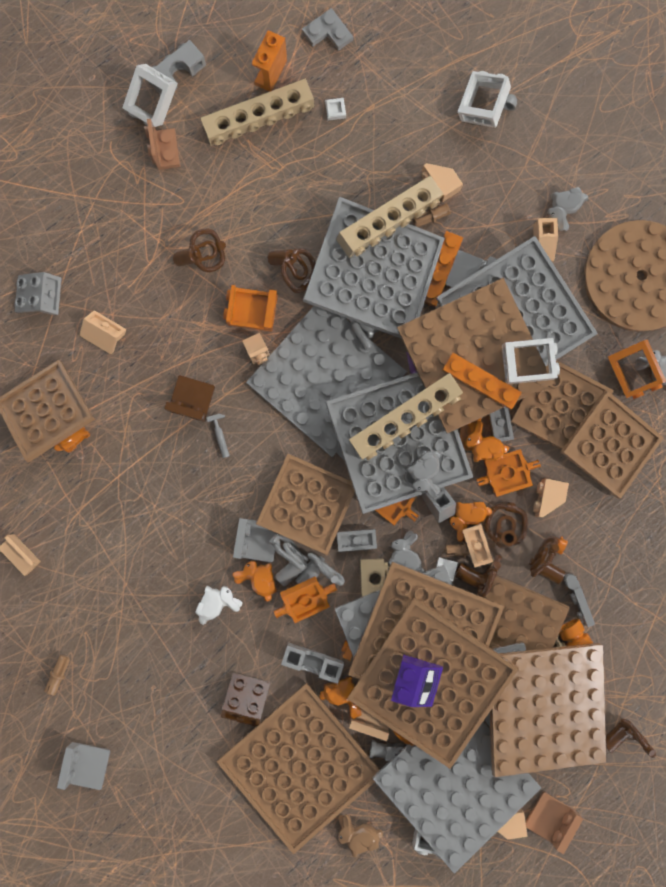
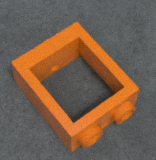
M643 340L608 356L626 398L632 396L634 400L643 396V391L651 389L653 392L662 388V383L666 382L648 340ZM643 350L656 381L631 391L618 361Z

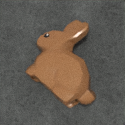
M341 814L339 816V823L342 827L338 835L339 842L341 844L347 843L353 857L379 847V840L383 836L382 830H376L373 826L367 824L354 828L351 825L349 815Z

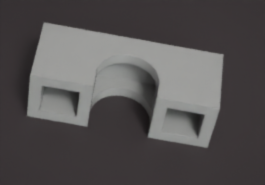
M188 40L186 43L179 45L175 52L167 55L160 64L152 68L175 81L173 74L177 70H186L191 76H194L206 66L203 54L191 40ZM149 82L161 96L162 89Z
M288 642L281 665L298 671L306 670L317 674L319 678L338 684L344 661Z

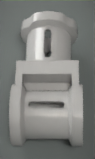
M372 740L369 758L375 756L390 761L405 745L388 742L383 744Z

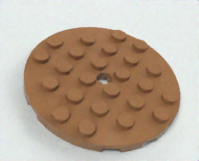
M647 220L628 221L614 226L596 241L587 256L584 275L585 289L589 300L592 301L597 312L605 320L621 329L640 332L654 331L666 327V226ZM643 271L645 280H639L637 272Z

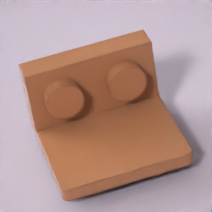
M147 119L148 126H145V134L149 138L150 144L147 145V149L152 163H156L158 170L181 167L175 128L156 131L152 120Z
M543 791L525 823L526 828L551 842L557 851L564 854L583 818L576 810Z

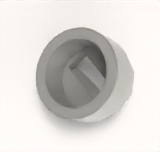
M508 94L504 109L513 111L517 105V98L514 94Z

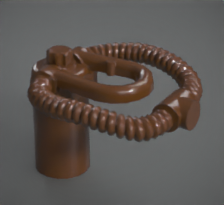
M210 228L199 229L192 234L189 248L178 251L173 255V261L179 267L194 263L201 271L210 273L224 265L225 253L223 250H225L226 244L224 241H220L216 231ZM203 234H210L215 240V243L208 240L195 245L196 239ZM210 245L213 249L212 255L202 257L199 248ZM217 251L220 253V260L216 265L206 267L201 263L202 261L215 258Z
M304 248L269 252L267 257L269 264L272 266L282 265L281 274L287 286L296 294L307 290L316 264L311 253ZM299 254H303L310 262L312 267L311 274L300 287L296 288L287 276L286 268L289 267L296 280H304L308 275V267L299 256ZM297 260L304 269L302 276H298L296 273L297 269L293 267Z
M512 502L493 506L491 508L492 514L485 519L484 527L487 536L501 549H506L523 542L528 529L526 512ZM504 509L505 511L521 515L523 521L522 533L518 538L514 533L516 522L508 515L498 519L495 535L490 531L491 518L497 510ZM505 519L510 520L512 523L511 530L503 533L500 532V529H502L501 522Z
M547 537L538 549L534 559H530L529 564L531 565L532 577L540 574L557 584H560L563 580L565 570L551 564L554 556L559 551L557 537ZM552 542L548 551L547 545Z
M496 555L495 560L483 574L460 563L454 577L477 588L478 595L485 597L490 592L493 581L501 567L502 556Z
M621 719L605 736L606 749L610 753H613L628 737H633V739L640 743L648 756L651 758L656 757V751L629 720Z

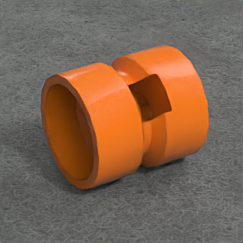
M573 619L562 625L559 635L563 641H567L566 646L593 644L589 634L583 633L585 629L580 619Z

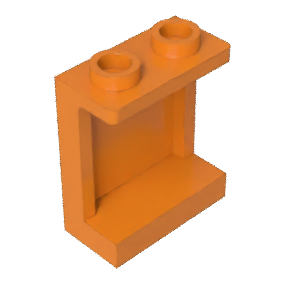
M268 30L252 61V65L260 69L254 84L269 92L273 90L287 62L285 37Z
M231 285V290H227L226 301H229L228 308L224 309L223 319L226 320L228 326L272 332L278 297L277 291L269 290V292L237 288L235 285Z

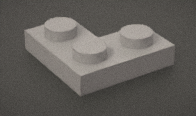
M332 8L302 28L303 35L312 46L328 37L339 51L353 41L352 34Z

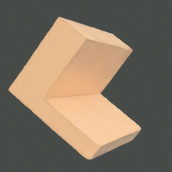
M94 310L83 319L80 336L112 354L117 341L125 335L126 329Z
M481 523L463 529L474 567L492 563L493 559Z
M15 534L5 536L6 541L0 546V551L24 576L28 575L41 561Z
M361 709L362 715L360 717L350 718V729L387 741L389 727L363 709Z

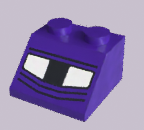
M403 654L391 701L409 707H432L443 666Z

